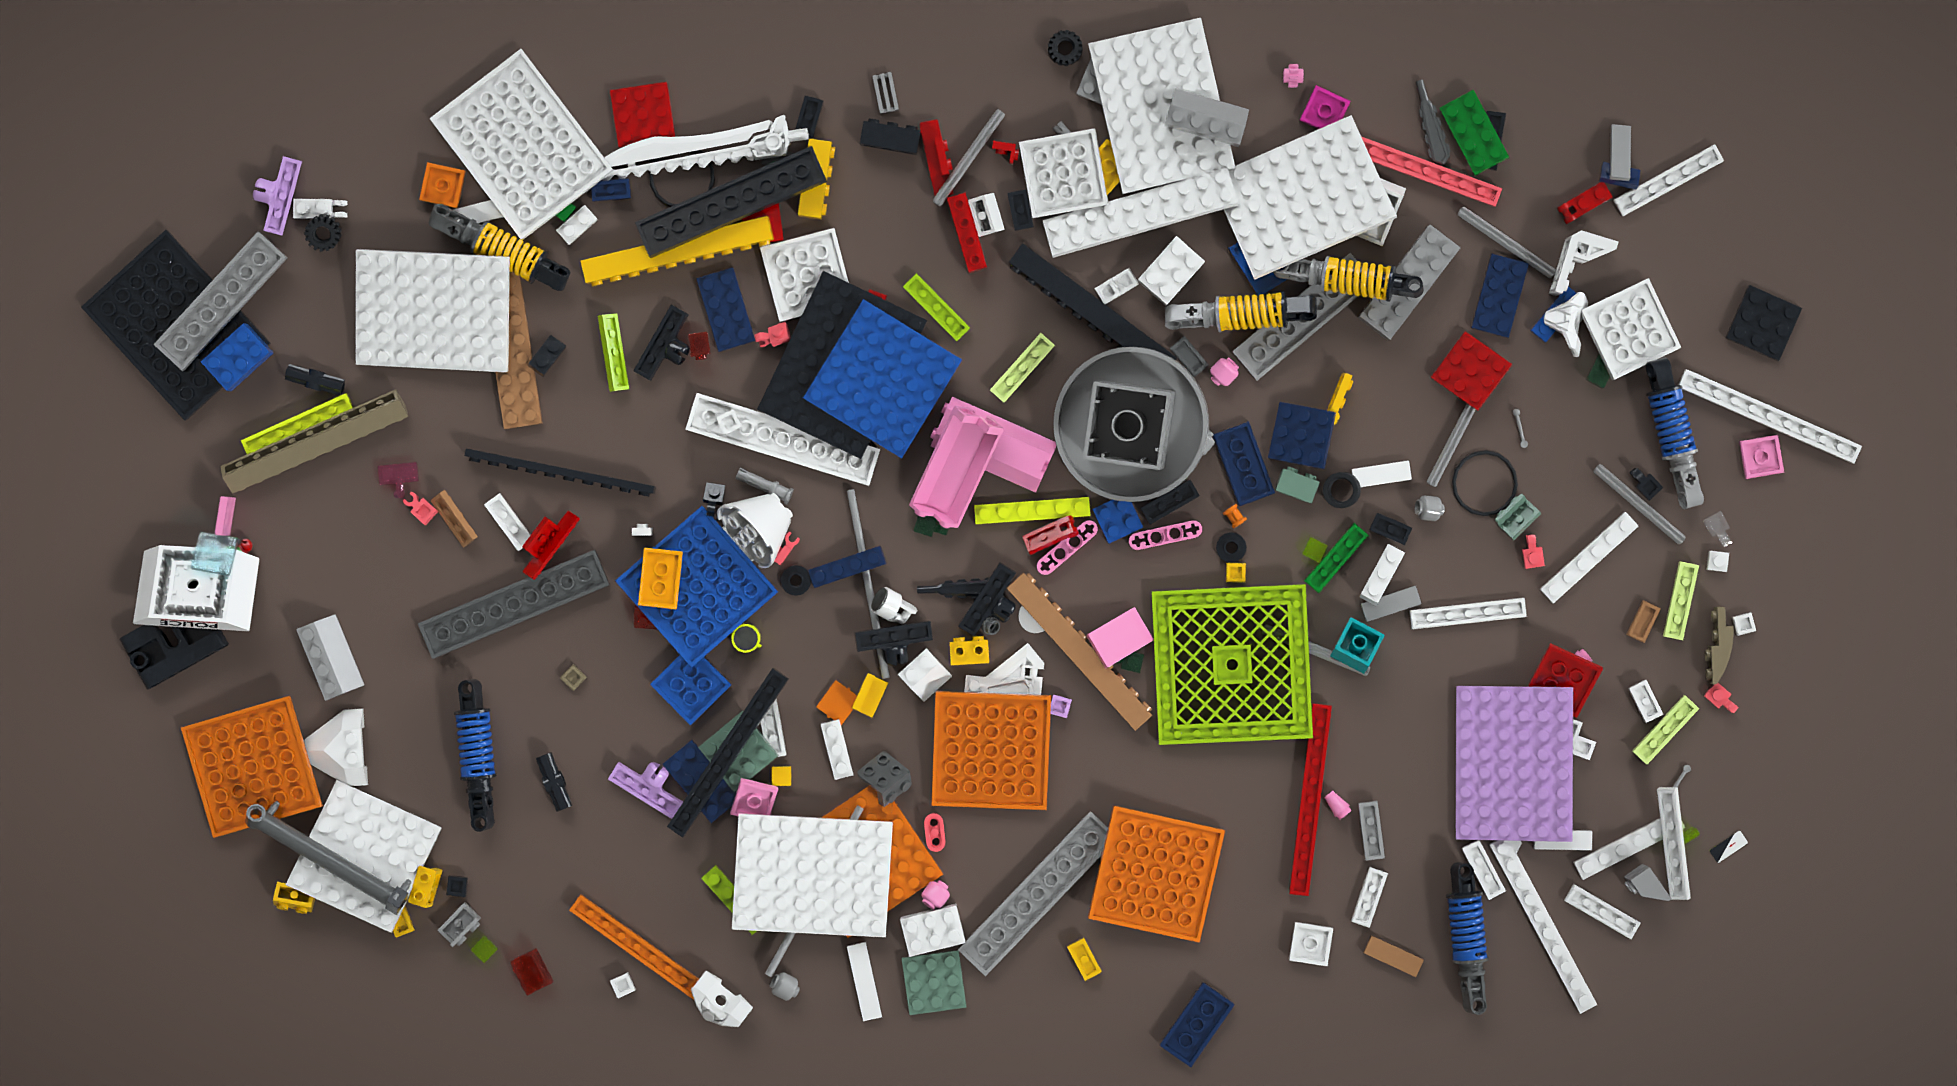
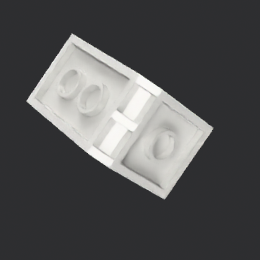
M1580 231L1566 238L1549 294L1557 296L1567 290L1569 285L1567 277L1569 273H1572L1575 262L1583 264L1616 250L1618 241L1585 231Z

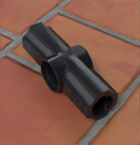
M291 364L288 365L285 372V380L305 385L304 387L323 390L336 395H342L344 391L345 380L327 375L325 372L310 368L305 369Z
M552 752L537 757L536 760L543 776L544 787L551 796L556 812L571 807L572 802L566 790L565 779L562 772L558 770Z

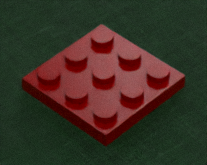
M667 82L610 90L619 148L652 137H676Z
M1465 331L1431 376V379L1479 411L1509 371L1512 363Z
M1550 643L1527 687H1573V716L1577 718L1603 667Z

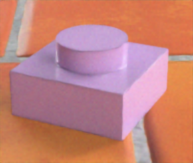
M1053 694L1050 714L1067 718L1072 699Z

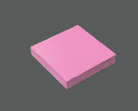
M1778 435L1739 441L1745 479L1784 473Z
M220 497L215 535L230 536L236 498Z
M741 778L730 814L734 816H739V813L770 815L778 787Z

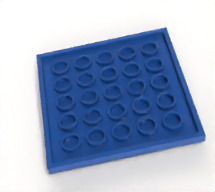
M863 299L803 398L893 454L903 458L962 359Z
M703 506L653 547V549L683 552L677 610L638 606L643 557L615 580L618 586L691 668L778 593L775 587L712 516H706L707 511Z

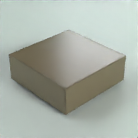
M574 664L560 677L573 691L587 678Z

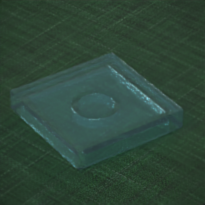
M200 532L191 569L230 576L239 539Z

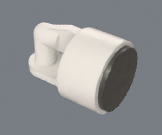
M888 587L881 588L874 596L871 604L873 613L888 621L905 624L911 614H916L918 611L912 604L903 600L899 593ZM900 607L904 609L902 614L897 612Z

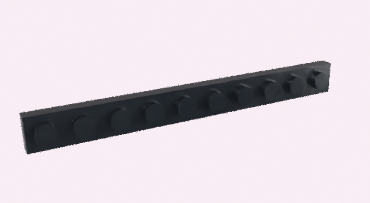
M467 448L464 455L469 457V461L480 463L482 459L487 460L488 465L499 467V463L507 464L506 468L518 470V467L526 468L525 472L537 474V471L545 472L544 476L555 478L556 474L562 475L563 480L573 482L575 478L582 479V483L593 485L594 482L601 483L600 487L612 489V486L620 487L619 491L631 493V489L639 491L638 495L649 497L650 493L655 494L656 486Z
M775 668L771 669L667 827L682 838L686 835L788 682V677Z

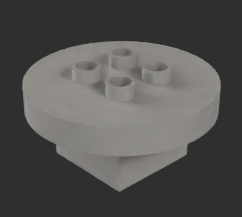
M1142 347L1111 349L1084 362L1065 383L1057 400L1054 413L1056 445L1070 473L1092 492L1117 501L1135 502L1153 499L1180 485L1198 465L1207 445L1209 435L1207 403L1195 378L1172 357L1156 350Z

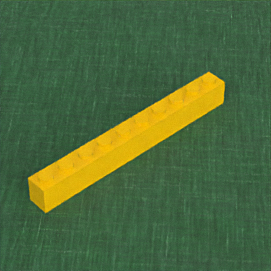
M765 216L724 226L653 258L649 257L645 246H639L581 260L585 282L593 287L602 285V281L610 279V282L622 280L621 276L625 275L631 278L639 276L640 272L646 270L647 273L659 271L658 268L663 266L669 269L677 267V263L684 262V264L694 263L696 258L703 257V260L711 259L717 253L722 255L732 254L733 250L740 248V251L752 249L751 245L758 243L759 247L770 244L771 240H774L769 217Z

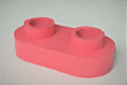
M931 813L924 820L926 844L931 851L938 852L944 848L946 842L943 818L939 814ZM932 819L937 820L938 823L936 826H932L930 824V821ZM934 838H938L940 840V843L938 845H934L932 843V840Z

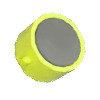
M742 624L732 633V644L740 652H751L757 647L761 648L762 646L759 644L761 634L754 625Z

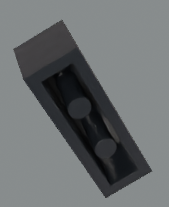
M868 118V121H863L860 138L861 146L917 155L921 131L917 130L916 126L906 125V128L898 127V123L887 122V125L880 124V120Z

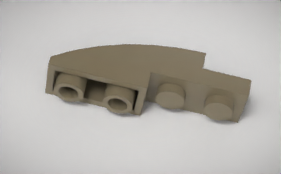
M1714 607V611H1711V621L1714 623L1712 641L1715 642V645H1707L1708 650H1705V660L1708 661V669H1706L1705 675L1706 680H1709V684H1717L1731 655L1734 626H1726L1725 607Z

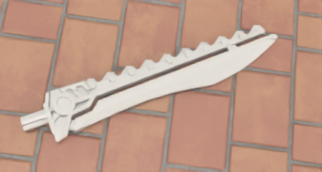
M781 115L774 122L767 120L712 134L683 137H652L629 144L604 157L611 167L628 164V167L614 170L603 178V181L610 180L614 175H617L620 179H625L631 172L635 176L641 177L647 170L651 172L650 174L657 175L664 167L668 172H673L679 165L685 170H689L695 163L699 167L705 168L711 161L721 166L727 158L731 162L737 163L743 156L750 161L786 156L788 146L791 144L790 142L809 140L807 128L789 131L787 121L785 120L786 117ZM770 129V132L754 136L750 143L746 145L636 166V162L748 141L754 133Z

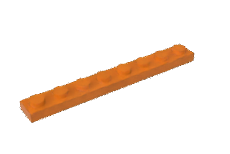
M580 894L569 911L694 1000L691 988L697 983L699 978Z

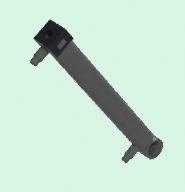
M275 801L267 811L259 804H253L248 807L245 821L249 828L260 830L386 905L385 909L397 915L407 901V890L410 887L411 880L407 879L400 888L398 886L394 888L274 817L273 815L280 805L278 801ZM256 814L259 815L260 818L254 819L251 816Z

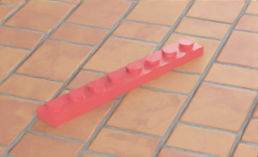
M1362 137L1373 163L1496 207L1502 188Z

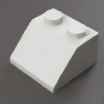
M927 648L898 673L902 680L924 702L952 677Z

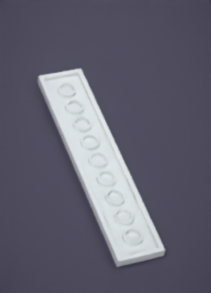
M1227 167L1108 201V205L1081 209L1043 220V224L1054 258L1238 205V201Z
M696 393L685 429L868 486L870 485L880 449L868 445L862 459H859L767 414ZM734 409L742 427L724 435L716 417Z

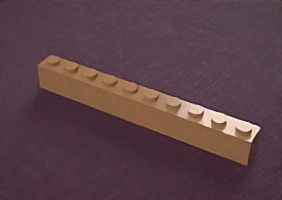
M1022 573L1007 589L1136 731L1152 716L1150 713L1151 707L1145 701L1141 703L1137 699L1139 694L1132 687L1128 689L1125 686L1126 680L1120 673L1116 675L1111 670L1113 665L1105 669L1093 646H1089L1086 642L1088 639L1081 630L1077 632L1072 627L1075 623L1068 616L1064 618L1060 614L1062 609L1055 601L1051 604L1047 599L1049 594L1042 587L1038 589L1034 585L1036 580L1030 573L1027 575Z

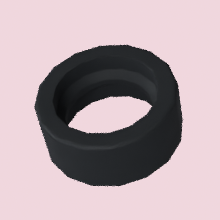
M1348 472L1332 474L1323 485L1325 500L1335 508L1350 507L1360 497V483L1354 475ZM1338 479H1346L1352 484L1353 494L1347 501H1338L1331 494V486Z

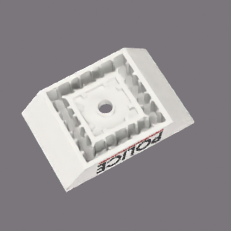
M159 545L145 550L133 624L250 631L259 558L238 550ZM197 581L198 586L195 589L188 588L190 582Z

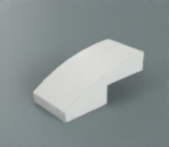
M1130 268L1099 285L1095 290L1102 302L1107 304L1139 285Z

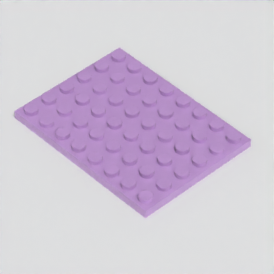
M1456 686V839L1573 841V687Z

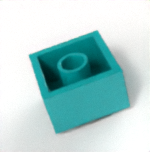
M1350 617L1330 657L1364 674L1385 635Z

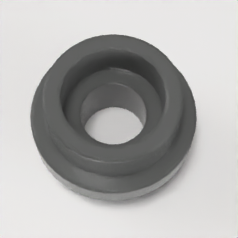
M993 616L988 617L982 625V631L987 635H994L1000 629L999 620Z

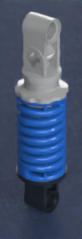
M1668 358L1649 361L1646 363V372L1652 391L1647 393L1646 397H1648L1651 403L1650 408H1658L1652 411V415L1658 416L1654 418V423H1660L1655 426L1656 430H1662L1657 433V436L1659 438L1664 437L1659 440V444L1663 445L1661 446L1662 460H1669L1671 468L1669 469L1673 474L1678 502L1681 508L1688 509L1702 505L1704 496L1695 467L1697 464L1693 458V454L1698 452L1695 442H1693L1694 437L1690 435L1692 434V429L1688 428L1691 424L1689 421H1686L1689 419V416L1684 414L1687 412V408L1682 407L1685 405V401L1682 400L1683 387L1682 385H1675L1671 363Z

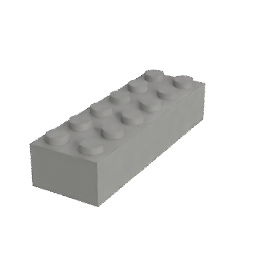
M1428 225L1396 266L1397 274L1421 278L1424 288L1423 294L1418 298L1392 295L1390 302L1374 297L1357 318L1387 341L1391 340L1459 251L1460 247L1432 225ZM1412 284L1409 288L1411 290H1417L1420 286L1418 284Z

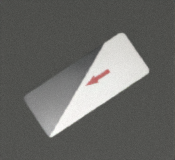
M1738 831L1712 848L1710 853L1716 862L1719 863L1748 842L1741 831Z

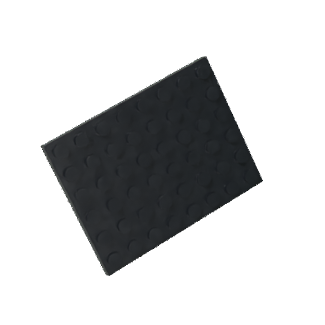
M165 230L81 308L182 419L186 421L223 388L201 363L206 356L243 323L248 324L267 346L271 343L246 315L239 310L184 371L177 367L154 345L213 281L168 230Z
M823 271L757 410L862 459L871 439L813 405L803 397L863 299L919 334L922 333L927 320Z

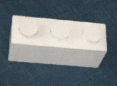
M1390 544L1387 545L1360 598L1377 606L1405 552Z

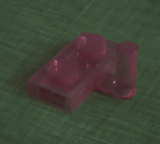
M417 462L378 466L380 485L396 484L395 498L404 497L403 483L419 481Z

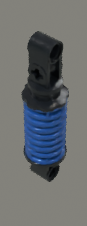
M469 679L460 682L458 685L460 710L455 711L454 715L456 722H459L456 724V727L462 729L457 731L458 736H463L458 738V743H464L458 746L460 751H464L459 753V757L465 758L460 760V765H466L460 769V780L467 781L468 788L466 793L469 796L468 805L471 827L473 830L481 832L491 829L495 823L491 792L493 791V786H491L490 781L491 778L497 775L494 770L495 763L491 760L494 758V754L491 753L493 746L490 745L492 744V739L489 738L492 736L491 731H489L491 729L489 724L491 709L483 707L482 685L480 681ZM469 684H470L471 687H472V691H471V692H469V690H468V685H469ZM481 818L485 821L484 826L481 824Z

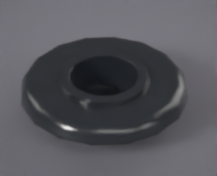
M1233 532L1222 535L1216 545L1219 557L1225 562L1230 563L1238 562L1242 559L1247 548L1243 537ZM1227 543H1236L1237 550L1234 553L1227 552Z
M794 565L788 567L783 572L781 584L785 592L798 596L807 592L811 585V577L807 569ZM793 575H799L802 578L799 586H793L790 583Z

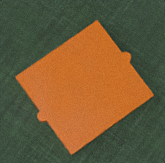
M835 680L816 707L824 712L827 718L839 719L842 726L853 711L852 706L857 695L850 690V687L846 688Z

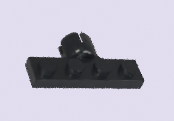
M672 304L670 305L635 366L634 372L651 381L664 359L676 365H681L686 360L679 356L678 352L680 351L688 356L690 348L687 344L678 340L677 335L689 314Z
M999 562L958 627L975 636L988 616H993L1003 623L1007 622L1010 619V614L1014 613L1016 605L1006 598L1003 593L1016 572Z
M931 621L854 632L857 652L881 648L884 650L885 661L890 666H897V661L900 665L908 662L907 646L909 644L933 640Z

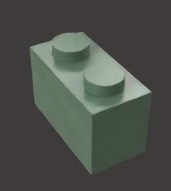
M1287 467V470L1282 469L1274 490L1312 504L1320 483L1316 481V476L1308 473L1305 476L1297 474L1299 470L1292 467Z

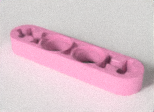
M1089 520L1077 527L1082 533L1086 529V524L1089 526L1092 524L1094 532L1092 534L1089 532L1084 536L1087 537L1085 541L1078 534L1077 537L1080 539V544L1077 547H1072L1069 544L1070 538L1061 541L1037 562L1038 572L1043 575L1053 572L1096 535L1098 531L1096 523ZM1062 548L1065 551L1063 559H1057L1054 556L1056 549ZM1051 554L1053 560L1058 562V564L1054 566L1052 562L1049 565V571H1042L1040 563L1042 561L1047 563L1050 560L1047 556Z
M1188 521L1137 532L1129 537V545L1132 549L1141 550L1196 538L1201 534L1202 526L1197 521ZM1191 524L1199 527L1195 535L1192 532H1187V537H1183L1182 525H1185V529L1191 528ZM1172 528H1178L1180 531V536L1177 539H1173L1169 535V531ZM1153 532L1161 534L1160 542L1154 543L1151 541L1150 536ZM1148 533L1147 540L1150 545L1146 546V541L1141 542L1139 547L1136 544H1132V540H1135L1134 536L1142 539L1145 538L1143 534Z

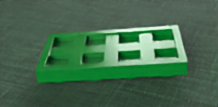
M1474 89L1440 107L1475 176L1510 158Z

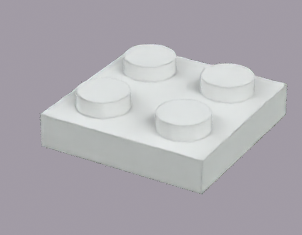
M1295 922L1289 960L1328 966L1333 928Z

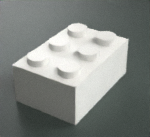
M1176 236L1137 281L1166 306L1205 261Z
M956 903L943 906L940 909L935 908V910L931 909L900 918L909 957L966 943Z

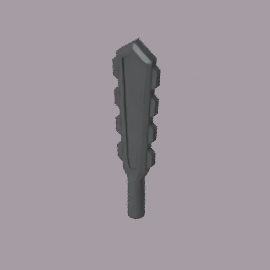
M1419 80L1416 81L1421 99L1419 114L1423 118L1422 128L1426 131L1425 141L1429 144V158L1443 166L1450 157L1449 153L1451 150L1449 144L1445 143L1446 136L1440 128V118L1436 117V106L1432 105V102L1428 99L1424 81Z

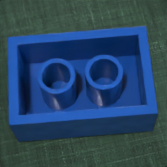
M243 323L206 356L201 363L226 391H232L274 352L248 324Z

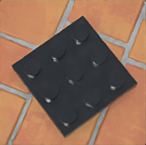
M1748 285L1725 338L1779 361L1802 308Z

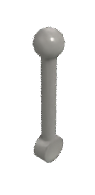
M1514 409L1513 415L1516 417L1521 438L1520 446L1526 448L1528 442L1524 438L1519 417L1520 410Z
M1689 765L1683 766V772L1673 787H1677L1685 774L1691 771Z

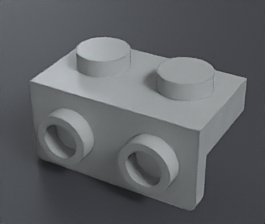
M464 902L438 931L451 943V947H454L456 944L460 946L467 939L465 937L467 932L470 930L473 933L479 927L480 923L478 921L481 917Z

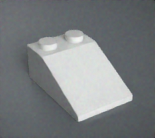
M1381 179L1391 204L1397 213L1406 188ZM1393 220L1356 236L1383 246Z

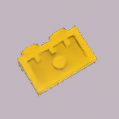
M419 866L408 902L424 908L432 907L443 870Z

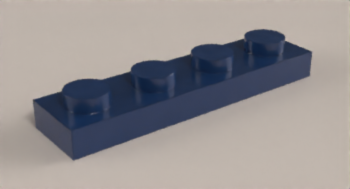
M878 546L808 571L814 588L885 565L887 562L882 547Z

